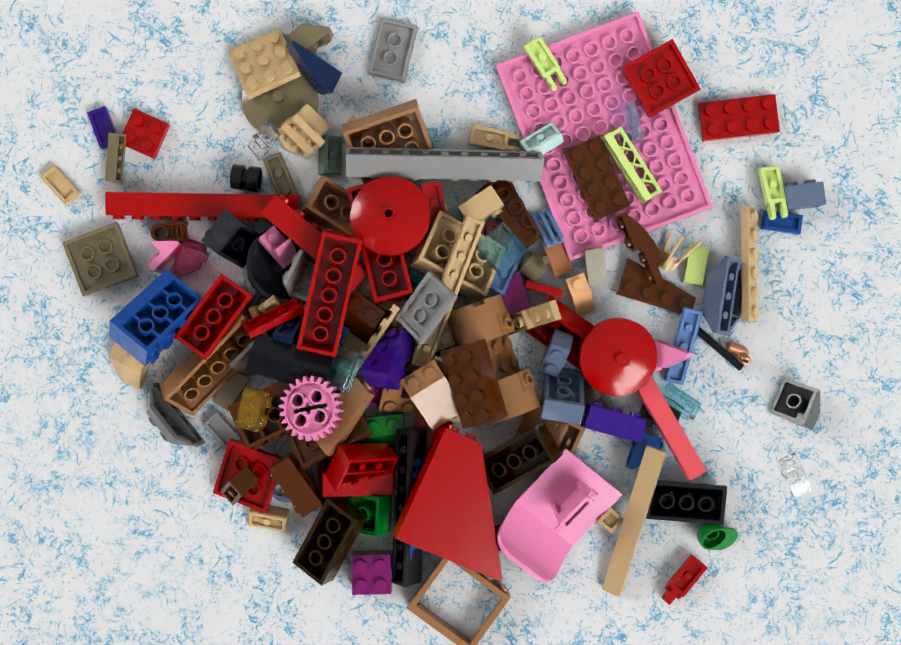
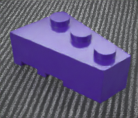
M390 328L359 368V371L370 386L399 390V380L405 375L404 367L406 363L410 362L415 349V344L406 329Z
M593 401V404L586 403L580 426L641 443L647 420L641 418L642 414L631 411L629 414L622 413L623 409L613 406L611 409L604 408L605 404Z

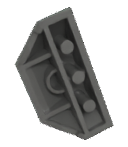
M160 383L151 384L147 414L151 424L155 427L157 426L161 431V437L171 444L196 447L203 445L205 441L181 410L163 399L159 387Z

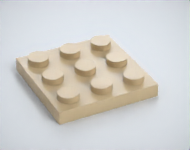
M280 28L228 51L249 100L301 77L294 59L285 47L287 42Z

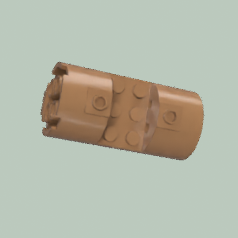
M502 294L452 311L448 321L456 342L455 346L481 339L486 340L508 414L507 417L494 423L519 416L540 407L542 404L535 388L534 378L529 368L520 370L519 361L515 357L512 348V342L507 335L514 332L515 329Z

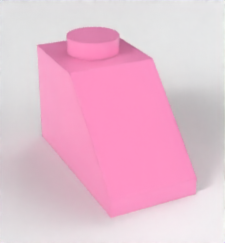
M654 340L657 349L656 370L670 368L694 355L691 351L661 340Z

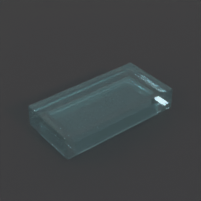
M632 101L628 102L624 109L632 143L636 144L640 143L644 137L636 103Z
M669 382L662 394L667 404L691 420L696 418L702 403Z

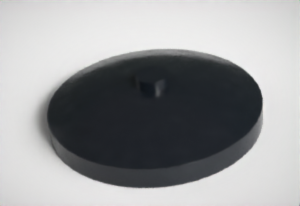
M275 227L286 240L289 239L287 235ZM266 230L255 238L247 251L245 258L246 275L258 294L265 299L274 295L283 304L293 299L289 296L282 280L284 273L287 270L289 271L292 264L290 263L283 269L258 241V238L268 231ZM292 240L293 245L298 254L299 250L302 248ZM305 252L309 262L315 264L316 260Z

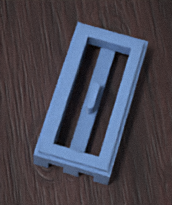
M549 209L545 210L544 213L541 211L538 215H531L542 234L541 239L546 248L564 242V236ZM546 217L548 218V220H549V222H550V224H551V226H552L554 232L556 233L558 239H556L555 235L553 234V232H552V230H551V228H550V226H549V224H548V222H547V220H546ZM538 220H541L552 240L551 242H549Z

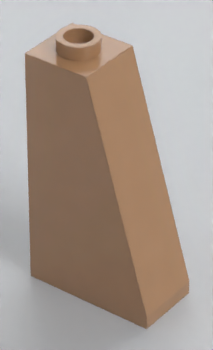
M356 378L340 392L341 395L337 398V401H343V404L338 405V407L343 409L344 412L338 413V416L342 420L335 421L338 424V428L331 427L333 430L332 434L326 433L327 438L323 439L319 436V441H316L327 456L334 457L338 445H343L375 395L371 391L373 387L366 380L362 381ZM323 411L319 415V418L322 422L325 419V414Z

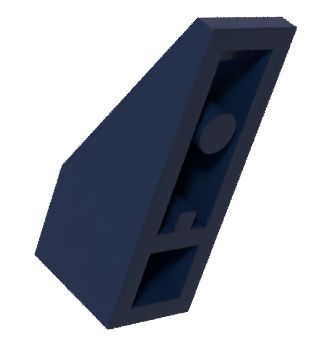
M295 41L287 43L285 47L308 83L314 87V90L321 95L333 93L342 72Z

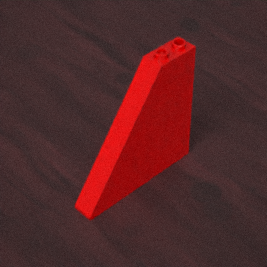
M448 424V427L441 425L392 534L399 541L501 581L502 572L481 443L475 440L477 436L466 432L463 435L458 432L459 428Z

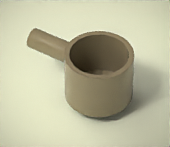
M535 251L532 255L528 253L519 264L522 266L519 271L535 282L550 264V258L548 256L541 257Z

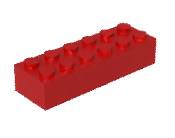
M366 184L347 188L351 207L356 195ZM391 211L387 212L386 217H391L393 213ZM363 245L361 246L374 302L379 305L410 297L414 289L405 254L383 256L368 250Z
M275 195L260 213L316 260L321 239L319 231L322 228L313 221L307 222L304 219L306 215L300 209L296 208L293 210L289 206L291 202L286 197ZM359 260L351 291L367 275L365 271L366 266Z
M323 228L296 349L336 357L362 246V237Z

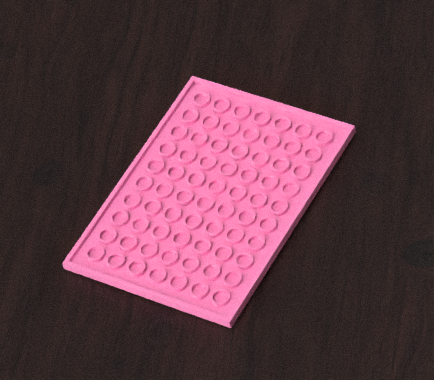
M639 12L547 45L567 80V83L562 85L555 73L550 77L557 87V90L554 92L547 85L546 80H543L527 53L495 66L523 139L550 122H553L562 133L564 142L543 155L542 181H539L549 210L564 236L563 245L570 261L583 257V249L598 246L607 248L623 242L624 238H626L623 230L620 231L617 225L618 215L623 213L632 217L647 232L713 208L675 106L673 105L649 119L621 70L622 66L653 50ZM622 127L662 192L641 204L606 149L630 206L594 222L563 151L598 135L602 139L604 135ZM618 133L614 138L619 146H622L623 138ZM624 150V154L629 162H632L634 157L632 152ZM634 166L638 176L643 178L644 171L642 168ZM644 183L650 194L656 191L652 184Z

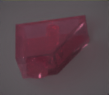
M184 237L171 266V273L178 278L200 270L202 264L206 263L209 257L207 245Z

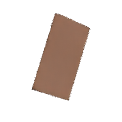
M542 241L545 252L550 258V265L555 277L574 271L563 242L546 248Z

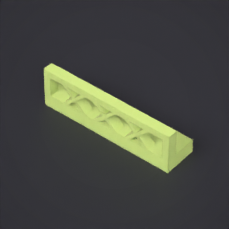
M622 127L603 136L601 140L641 204L662 192ZM618 133L623 138L622 146H619L614 138ZM624 150L632 152L634 156L632 162H629L624 154ZM634 166L642 168L644 171L643 178L638 176ZM644 183L652 184L656 191L650 194Z

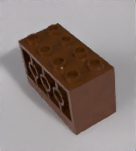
M279 381L227 406L247 449L253 447L256 450L268 443V439L275 441L286 434L285 429L288 423H281L285 416H279L275 411L277 409L280 413L284 412V409L280 408L279 405L284 404V401L280 398L287 396L284 390H291L288 383ZM301 395L297 399L299 405L303 402ZM319 405L295 410V413L320 409L322 407ZM304 415L301 417V423L306 422Z

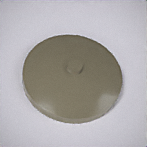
M300 69L301 77L250 100L243 89L242 108L251 125L260 133L278 138L275 130L306 104L310 105L317 112L319 103L318 93L308 83Z

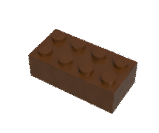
M485 339L455 346L440 352L463 429L494 423L508 416Z

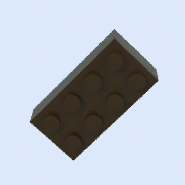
M543 421L483 454L487 484L493 495L549 466L563 455Z
M328 497L292 563L321 586L333 581L368 516L343 497Z

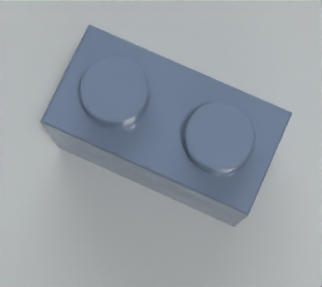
M816 179L806 180L804 184L797 185V182L785 183L784 192L788 211L826 205L823 181L816 182Z
M555 329L543 355L539 371L558 377L571 350L573 335Z

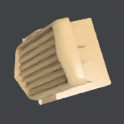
M306 104L295 115L286 119L275 132L278 134L283 150L305 158L325 143L322 136L329 129V124L310 105Z

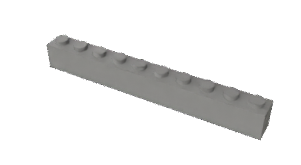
M346 147V177L352 179H360L362 177L378 179L394 176L411 180L423 178L432 181L448 179L450 181L467 179L472 182L478 180H487L489 182H496L498 180H506L507 182L526 181L528 183L542 181L544 158L541 152Z

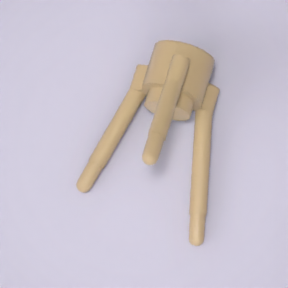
M669 233L661 251L664 261L657 263V265L667 272H670L671 269L675 270L702 241L699 240L674 262L676 258L673 255L684 239V236H680L668 254L666 250L672 237V233Z

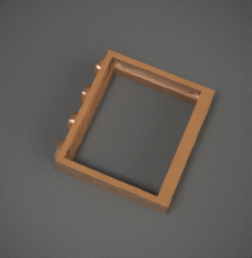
M440 558L408 602L407 609L456 645H477L511 598L510 592H508L509 589L503 583L497 584L493 581L494 578L456 564L501 597L470 640L419 602L449 561Z

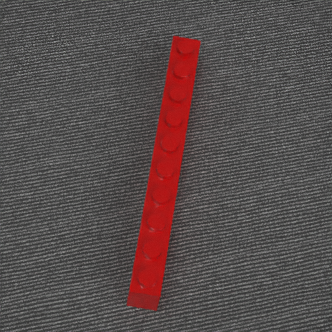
M105 192L106 215H112L113 219H125V216H132L134 220H144V216H151V220H163V216H170V220H182V216L189 217V220L201 221V217H208V221H217V217L226 209L238 218L246 217V221H258V218H265L260 212L275 195ZM283 195L291 202L289 206L293 210L296 208L301 210L302 195Z

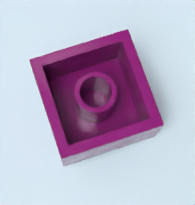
M392 550L353 551L351 555L352 595L391 594Z

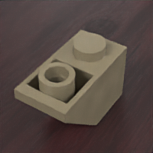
M301 24L288 34L287 37L290 42L295 41L315 54L320 46H325L331 42L333 33L329 27Z

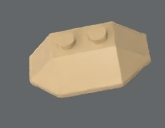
M114 342L109 359L123 383L141 389L151 362L147 366L142 365Z

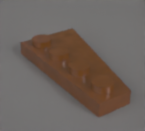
M629 258L626 259L616 295L680 314L682 313L683 306L693 309L696 297L663 279L664 282L652 285L646 278V268Z

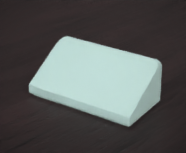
M550 122L519 142L524 151L541 152L544 155L562 144L564 140L562 133L553 122Z

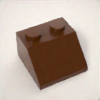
M353 290L349 298L344 324L352 327L350 333L368 344L372 335L378 332L382 320L386 316L388 317L390 313L360 291Z

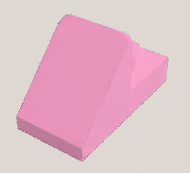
M274 226L258 238V241L283 269L291 263L294 254L297 253L290 238L286 240Z
M150 241L161 253L155 254L150 259L151 263L148 267L153 272L159 273L185 245L179 241Z

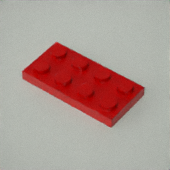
M775 94L701 102L698 104L702 142L780 132Z

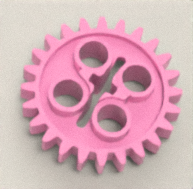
M303 376V381L296 379V384H289L291 390H284L287 396L280 398L284 401V404L279 405L280 408L284 409V412H281L279 415L285 416L281 423H288L285 430L293 429L291 436L298 435L299 440L305 438L306 441H311L313 438L314 441H319V436L323 439L327 438L326 433H333L331 427L338 428V424L335 421L342 420L338 413L344 412V410L340 409L338 405L343 404V401H337L341 394H334L337 387L332 386L329 388L330 381L324 382L323 377L317 379L316 376H311L309 379L308 376ZM318 392H320L322 395V398L319 402L316 399V394ZM300 395L303 399L301 405H299L297 402V399ZM327 404L325 408L295 413L297 409ZM322 411L325 414V419L323 422L319 418V415ZM303 415L306 418L305 425H302L301 423V417Z

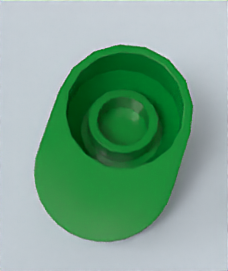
M704 523L697 531L698 542L707 550H723L728 548L738 537V532L734 528L723 527L718 524Z

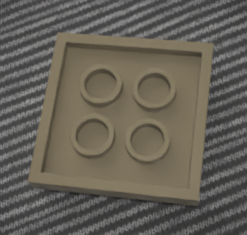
M118 222L62 242L82 296L91 295L139 276Z

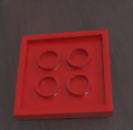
M673 39L621 68L649 119L701 90Z
M231 438L224 454L213 493L226 498L220 491L230 479L247 466L248 469H252L257 474L259 482L237 503L263 513L268 512L277 482L272 480L269 469L272 464L282 457L259 448L256 450L253 447L247 449L245 443Z

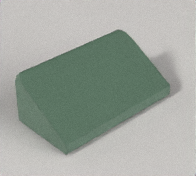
M323 135L322 139L325 143L319 148L318 174L341 175L342 137Z

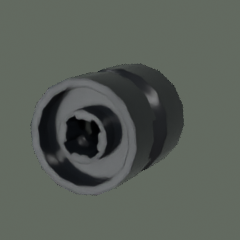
M233 164L230 172L231 189L243 190L246 188L247 191L259 192L262 185V168L250 166L247 169L245 165Z

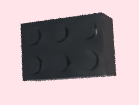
M225 209L217 217V221L205 232L201 241L215 253L243 269L245 267L247 251L260 233Z

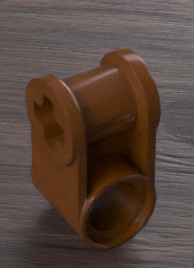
M178 221L155 224L150 231L151 237L156 241L190 242L187 231L189 222ZM160 229L165 230V235L162 238L158 237Z

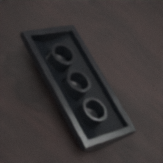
M260 334L255 336L245 371L288 384H296V379L303 381V376H308L309 379L311 376H316L317 379L323 377L325 382L329 375L333 357L296 349L297 344H288L275 340L273 337Z

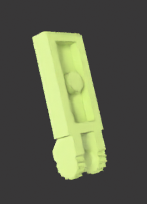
M541 36L523 46V49L543 80H546L547 85L553 92L557 90L555 82L550 77L554 73L562 85L567 83L564 74L560 70L561 67Z
M779 166L759 168L758 174L769 219L773 220L776 218L775 205L779 204L778 210L781 218H787L788 210Z

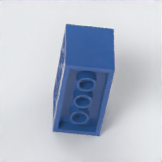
M166 269L110 320L109 337L142 365L147 366L150 362L154 363L159 358V353L163 349L167 350L171 347L175 339L174 336L187 322V318L202 298Z

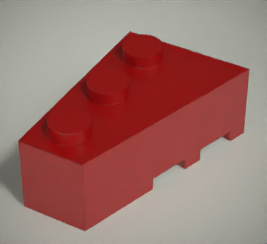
M388 443L338 445L326 477L334 490L339 491L342 489L341 486L350 483L354 486L359 484V480L365 478L372 480L392 473L399 457Z

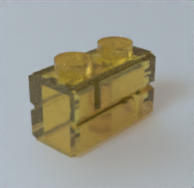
M251 386L244 387L235 427L255 432L265 428L268 416H265L266 408H270L272 397L269 396L270 391Z

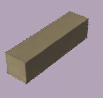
M110 132L108 134L105 181L123 183L126 148L125 134Z

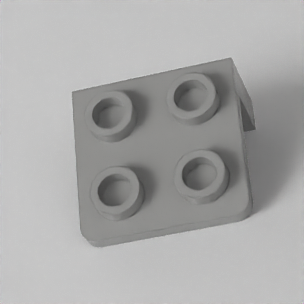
M300 249L298 254H294L291 261L292 265L289 271L287 270L284 273L282 280L290 297L306 303L315 264L309 262L305 251Z

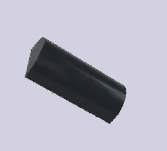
M658 480L646 519L724 525L727 486Z

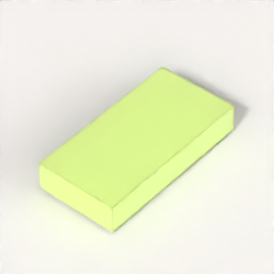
M698 246L687 257L683 283L703 286L709 248Z

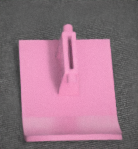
M564 448L562 450L563 455L556 462L547 466L514 501L505 515L497 534L498 545L502 552L542 583H549L556 577L572 546L623 495L567 448Z

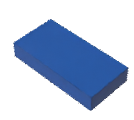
M767 210L763 211L761 230L801 234L803 215L788 213L787 218H781L780 213L776 211V218L770 220Z

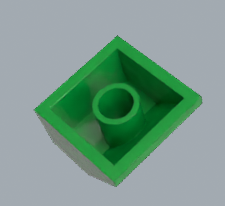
M392 413L366 417L373 432V435L366 438L367 444L388 443L396 452V429L405 428L404 414Z
M392 495L347 496L346 500L368 516L359 532L360 534L378 537L390 532Z

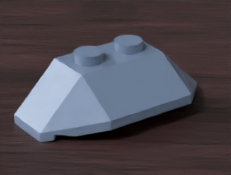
M725 256L707 274L702 311L713 333L729 336L739 320L742 302L741 259Z

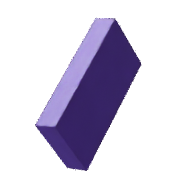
M103 106L87 112L101 149L108 147L109 132L116 133L108 108Z

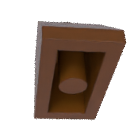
M246 466L230 479L220 492L232 505H235L259 482L257 474Z

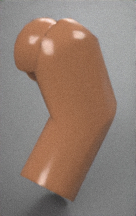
M730 341L727 343L726 350L735 353L738 361L743 365L751 363L750 354L745 346Z

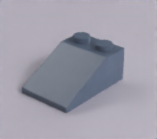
M562 368L558 377L544 373L541 401L542 419L580 425L585 406L584 379L581 371Z

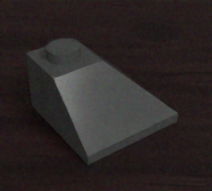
M783 378L769 413L813 430L820 414V390Z

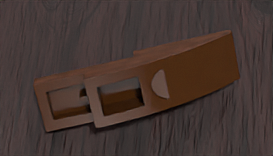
M626 213L618 215L617 225L620 231L623 230L626 237L624 238V243L631 252L639 249L638 257L641 264H644L646 267L645 275L648 282H651L652 285L664 282L657 263L664 261L654 240L632 217Z

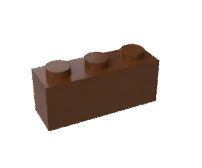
M292 452L272 464L269 469L270 476L274 482H278L281 486L283 495L291 500L293 509L297 514L300 513L302 517H305L323 505L325 498L322 497L321 492L306 471L301 468L300 463Z

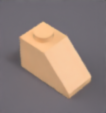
M584 273L563 281L575 313L582 315L595 310L591 290Z

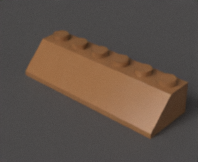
M246 310L241 312L207 360L193 351L159 386L163 399L193 416L237 372L229 364L255 339V337H249L242 323L252 319L251 314Z

